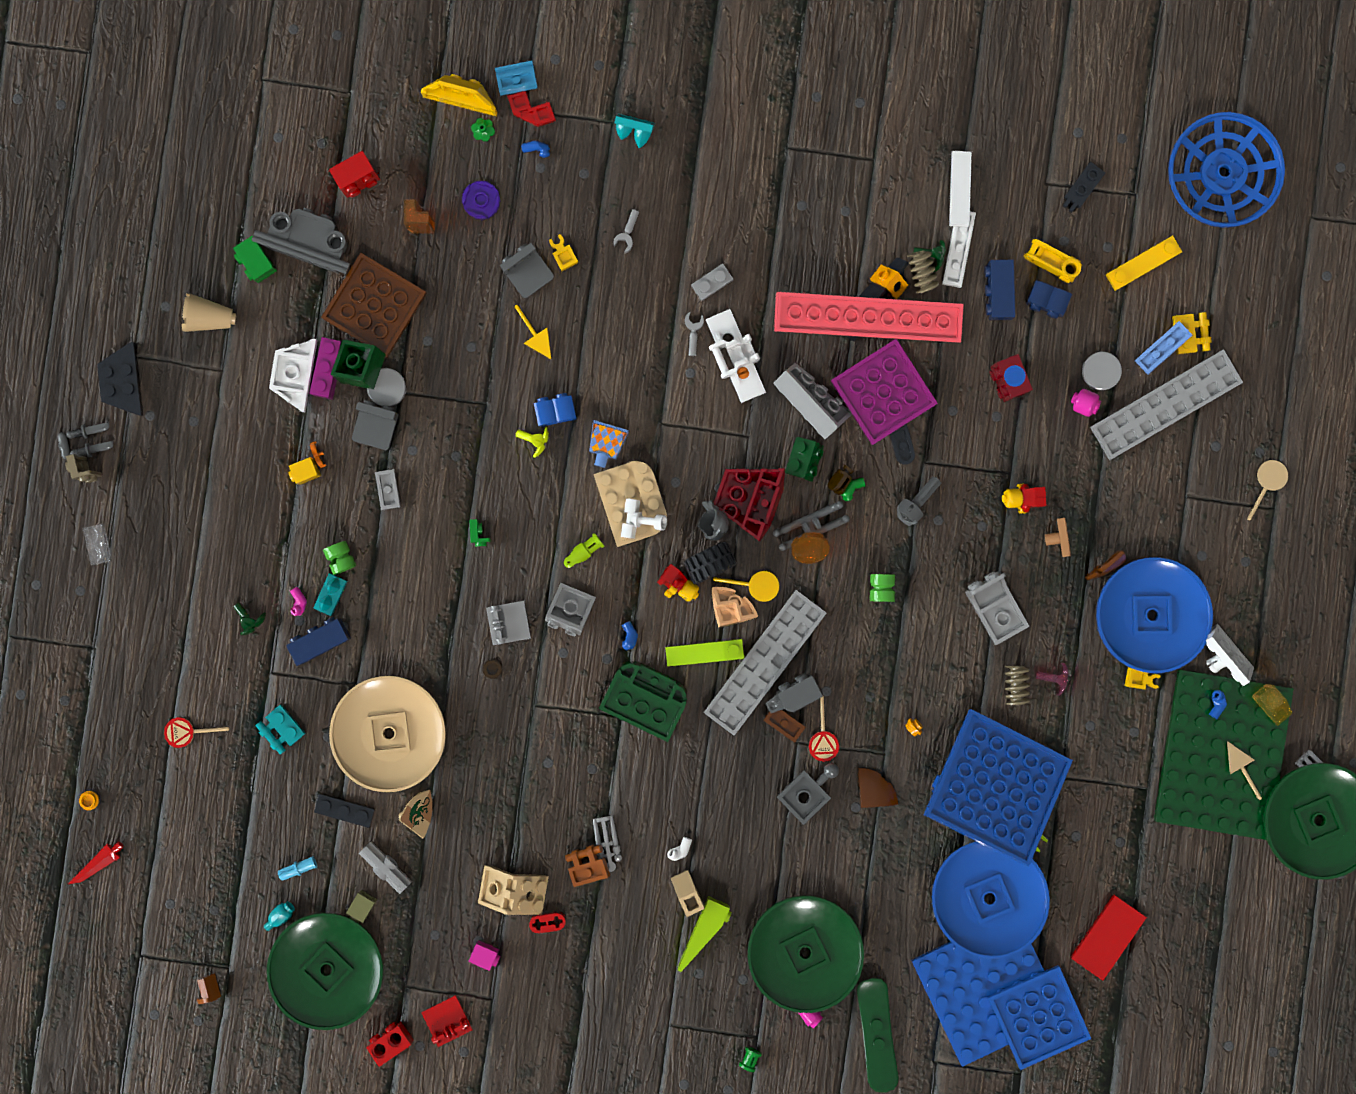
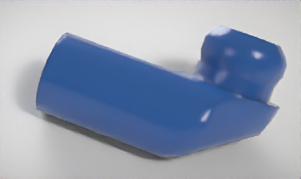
M628 621L622 625L627 633L625 641L622 642V647L625 650L633 649L638 638V633L632 623Z
M1215 690L1212 693L1214 707L1209 715L1218 719L1226 708L1227 702L1224 693L1220 690Z

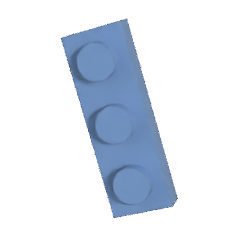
M1178 321L1142 353L1135 362L1149 375L1193 335Z

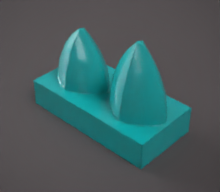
M619 113L616 115L614 123L621 140L625 139L634 128V137L638 148L644 146L648 141L655 126V122Z
M329 573L314 605V609L332 616L348 581Z

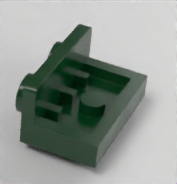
M796 436L785 473L812 482L817 474V466L823 456L824 446L816 441Z

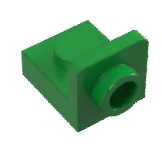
M470 519V543H475V547L487 546V542H491V538H480L479 536L483 535L482 523H479L478 519Z

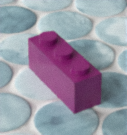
M321 338L309 394L333 400L337 379L331 376V372L342 343L341 341Z

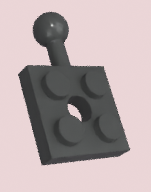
M828 763L824 767V773L816 781L803 770L776 797L804 825L831 799L820 786L828 778H835L839 773V768L834 763ZM802 792L809 794V800L805 803L798 800V796Z

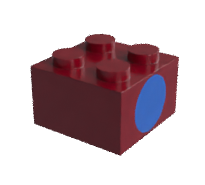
M1019 354L996 362L990 367L991 379L996 381L998 386L996 389L997 394L1004 402L1025 395L1033 390Z

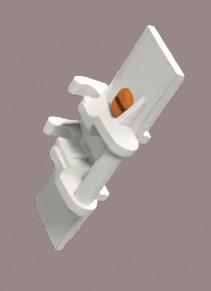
M730 309L707 318L706 322L715 341V344L709 346V349L713 351L722 372V379L731 378L740 402L743 403L766 393L754 366V363L758 362L760 357L758 353L755 354L750 334L742 338ZM731 334L734 340L727 342L723 340V336ZM724 347L727 349L734 369H728L720 349Z

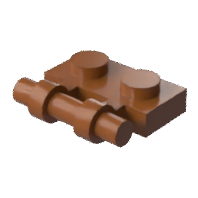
M601 845L587 846L584 850H573L570 854L565 855L567 862L573 861L574 863L573 867L568 868L573 887L610 877L605 857L597 858V854L603 852ZM588 856L590 862L582 864L581 858Z

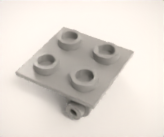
M524 601L486 608L493 645L531 638Z

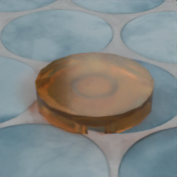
M815 532L804 533L802 537H796L791 544V552L794 559L805 564L822 561L827 557L830 550L829 541L824 538V535Z

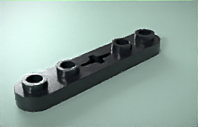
M905 424L889 434L895 458L902 465L910 464L915 458L908 426Z

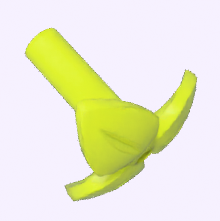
M545 427L543 435H532L522 430L516 432V437L532 442L537 447L533 455L534 458L545 449L544 443L548 441L549 436L547 427Z

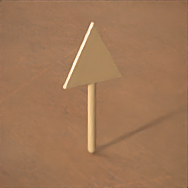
M1227 742L1230 774L1241 769L1257 798L1261 800L1260 793L1244 768L1254 759Z

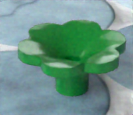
M483 118L476 120V123L471 126L476 140L487 142L490 136L495 134L492 121L489 119L484 120Z

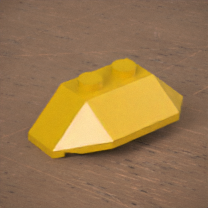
M444 75L421 89L423 98L497 117L498 113L483 85L477 80L469 79V81L462 80V77L458 75Z

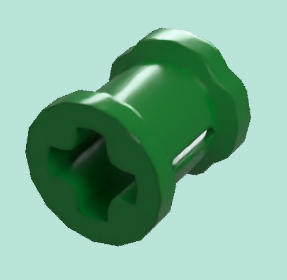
M746 1047V1054L743 1061L739 1063V1066L749 1072H755V1065L758 1058L762 1056V1053L755 1048Z

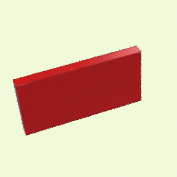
M1113 894L1070 958L1103 981L1147 917Z

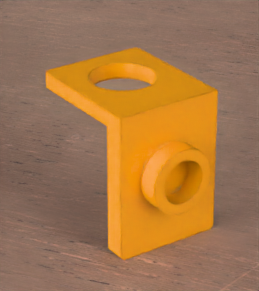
M880 265L870 278L872 282L885 287L894 299H898L908 286L899 272L884 265ZM900 281L901 287L895 292L894 286Z

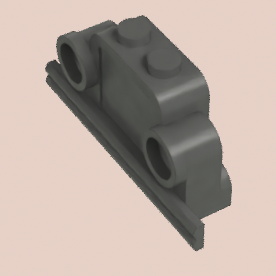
M303 208V210L295 209L290 216L285 212L274 213L270 218L268 233L255 230L252 237L253 242L262 244L267 249L338 274L340 272L347 274L350 263L343 261L348 247L347 240L332 222L333 218L321 214V217L314 214V211L308 208Z

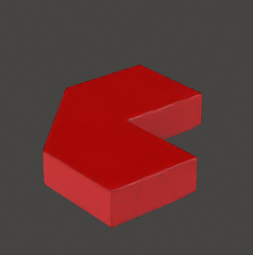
M526 91L507 96L514 116L537 127L556 121L550 102L531 107Z

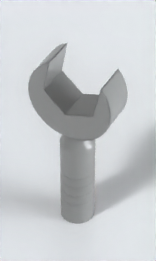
M633 209L626 224L625 233L618 234L614 239V247L618 241H626L628 247L624 253H628L633 246V241L629 234L632 232L639 212Z
M689 312L685 317V325L691 330L689 356H696V331L702 328L704 318L701 316L700 322L693 324L689 320Z

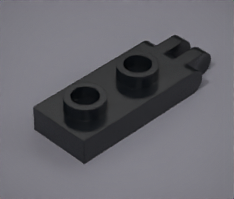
M1090 162L1064 196L1066 201L1063 207L1066 208L1069 203H1072L1073 205L1068 211L1072 213L1076 207L1079 209L1105 175V172Z

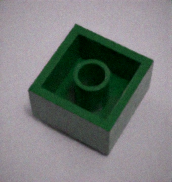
M342 340L331 376L342 384L374 390L386 354L375 345Z

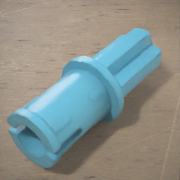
M311 856L300 862L295 861L294 864L278 870V876L282 881L296 875L301 876L303 872L317 868L314 856Z

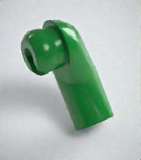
M863 477L851 480L844 493L841 494L844 501H851L855 489L865 487Z

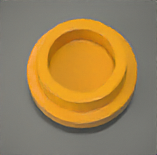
M908 719V723L905 724L907 730L913 736L921 735V729L923 728L921 723L917 719Z
M94 791L82 793L79 798L80 806L85 810L95 809L99 804V796Z

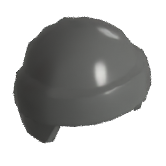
M712 500L703 501L702 504L707 511L700 518L698 528L707 539L717 541L724 537L728 531V517L723 511L719 510L718 506L713 504Z

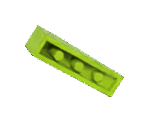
M742 639L665 647L667 666L744 659Z
M708 896L704 909L698 918L678 964V971L682 972L718 932L723 923L728 922L732 913L729 911L730 906Z

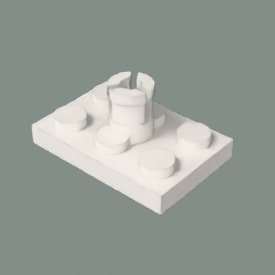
M1218 624L1214 625L1206 642L1208 648L1212 652L1215 651L1216 655L1206 661L1207 665H1211L1209 668L1214 673L1219 672L1224 667H1228L1233 678L1237 682L1240 681L1243 686L1251 680L1254 667Z

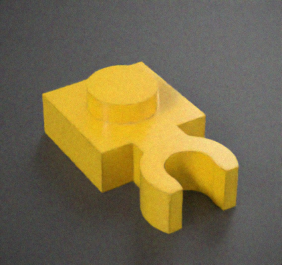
M558 235L560 239L559 244H554L552 239L549 242L551 247L557 250L552 254L561 271H564L577 264L578 260L570 245L564 247V239L562 235Z
M1128 667L1125 686L1146 690L1147 684V686L1157 689L1159 686L1153 684L1152 681L1154 678H1160L1161 676L1155 673L1148 675L1146 672Z

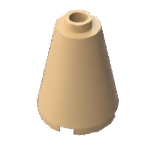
M186 293L182 317L185 321L182 324V331L231 328V324L235 325L236 313H233L231 308Z

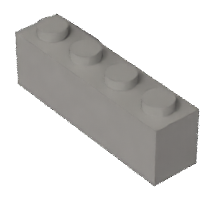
M796 363L790 366L773 383L824 439L831 435L852 415L850 410L842 405L843 401L840 398L832 397L827 393L828 389L824 385H817L814 382V377Z

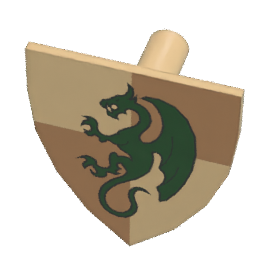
M430 790L420 792L407 803L403 812L399 813V821L423 839L432 816Z

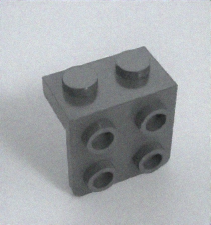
M532 243L520 246L515 255L505 257L500 265L512 284L525 299L554 278L553 273L539 256Z
M364 400V403L358 402L356 410L359 411L352 440L375 448L388 450L399 414L393 412L394 408L383 405L382 408L375 407L374 402Z

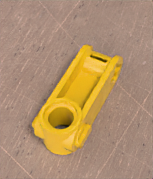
M1037 239L1032 240L1029 252L1024 255V258L1058 276L1059 279L1068 284L1069 282L1072 283L1081 272L1082 264L1080 260L1072 256L1070 257ZM1066 266L1073 267L1074 274L1067 273Z

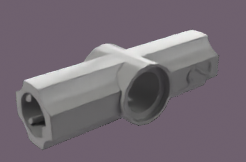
M372 841L359 853L373 867L374 873L380 879L386 880L399 894L412 882L398 868L396 861L389 855H385Z

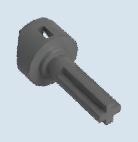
M933 476L912 501L907 499L901 501L897 506V517L908 526L914 525L923 517L920 508L942 484L939 479Z

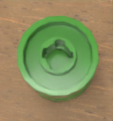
M347 541L336 543L323 550L326 559L331 561L329 566L333 575L357 566L353 556L348 554L350 548Z
M870 574V583L874 587V589L870 590V601L895 602V591L892 589L895 585V575Z

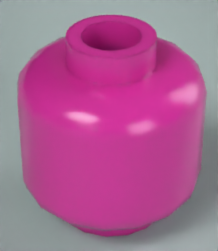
M1082 389L1079 393L1075 392L1071 403L1074 404L1073 410L1087 417H1090L1092 414L1095 415L1101 405L1099 395L1087 389Z

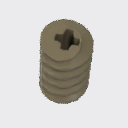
M923 250L907 255V257H913V260L908 263L915 265L910 271L917 272L912 277V279L919 281L914 284V287H920V290L916 293L932 290L939 285L938 281H933L937 278V275L932 274L935 271V267L929 266L934 262L933 259H927L932 255L929 251Z
M1005 666L1011 669V671L1005 673V675L1011 677L1005 680V683L1011 684L1010 687L1005 688L1006 691L1011 692V694L1005 696L1011 702L1005 705H1025L1029 703L1030 699L1025 698V696L1030 695V692L1025 690V688L1030 687V684L1024 681L1030 679V676L1024 673L1029 672L1030 669L1024 666Z

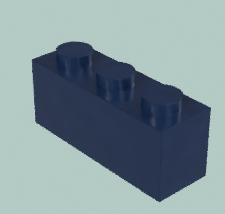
M990 260L987 264L988 266H985V277H988L985 295L988 296L989 304H986V315H989V320H1012L1015 318L1014 260Z
M332 617L324 622L325 625L318 629L315 626L307 630V635L303 637L298 635L290 639L291 643L286 645L296 666L302 665L351 639L341 618L335 620Z

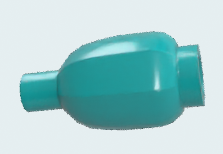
M287 901L275 907L268 916V922L264 925L265 930L270 931L273 927H279L286 923L292 917L295 910L293 904Z

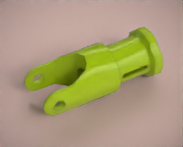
M593 533L592 537L586 542H581L574 547L571 554L564 559V565L570 568L576 563L584 562L591 557L593 552L605 546L598 536Z

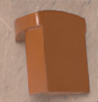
M215 973L197 980L202 996L197 998L198 1004L213 1002L221 997Z

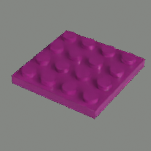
M897 339L831 380L871 445H874L938 404Z

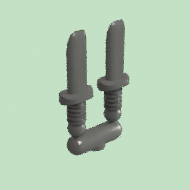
M109 422L86 427L84 424L81 425V429L68 431L66 434L63 432L59 433L58 447L62 457L66 459V456L75 454L79 456L87 455L89 458L92 457V453L111 449L113 441L91 446L89 443H86L84 448L70 452L67 437L71 439L79 436L87 439L89 434L106 431L109 429Z

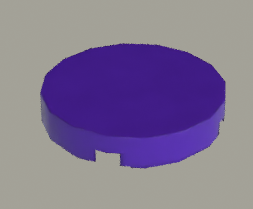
M476 181L466 187L462 195V203L465 211L471 217L484 220L491 218L498 211L500 196L497 189L491 183Z

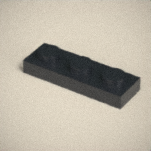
M320 793L314 813L370 828L375 808Z

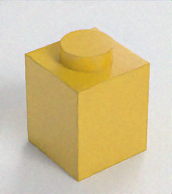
M311 457L289 466L291 471L288 473L292 482H296L299 485L321 476L314 458Z

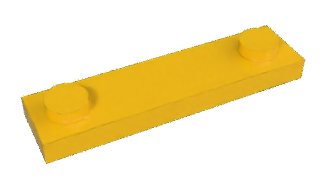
M1171 236L1107 273L1106 277L1114 291L1182 253V250L1174 237Z

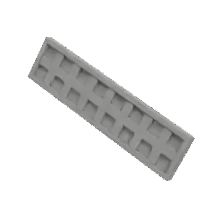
M1221 350L1090 428L1108 459L1111 460L1243 383L1226 352Z
M795 590L703 713L735 736L826 615V612Z

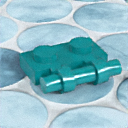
M282 704L265 717L270 724L265 726L260 721L255 725L260 731L259 734L265 737L271 744L270 747L280 755L286 751L281 745L286 741L289 746H292L306 734ZM275 728L281 735L279 739H276L270 732L272 729Z

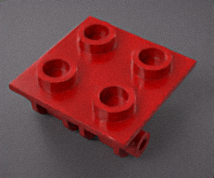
M456 995L421 1012L432 1034L431 1040L438 1047L473 1030Z

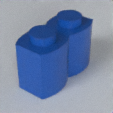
M567 393L558 394L556 399L549 400L548 397L539 398L537 403H534L539 427L576 420L572 396H567Z

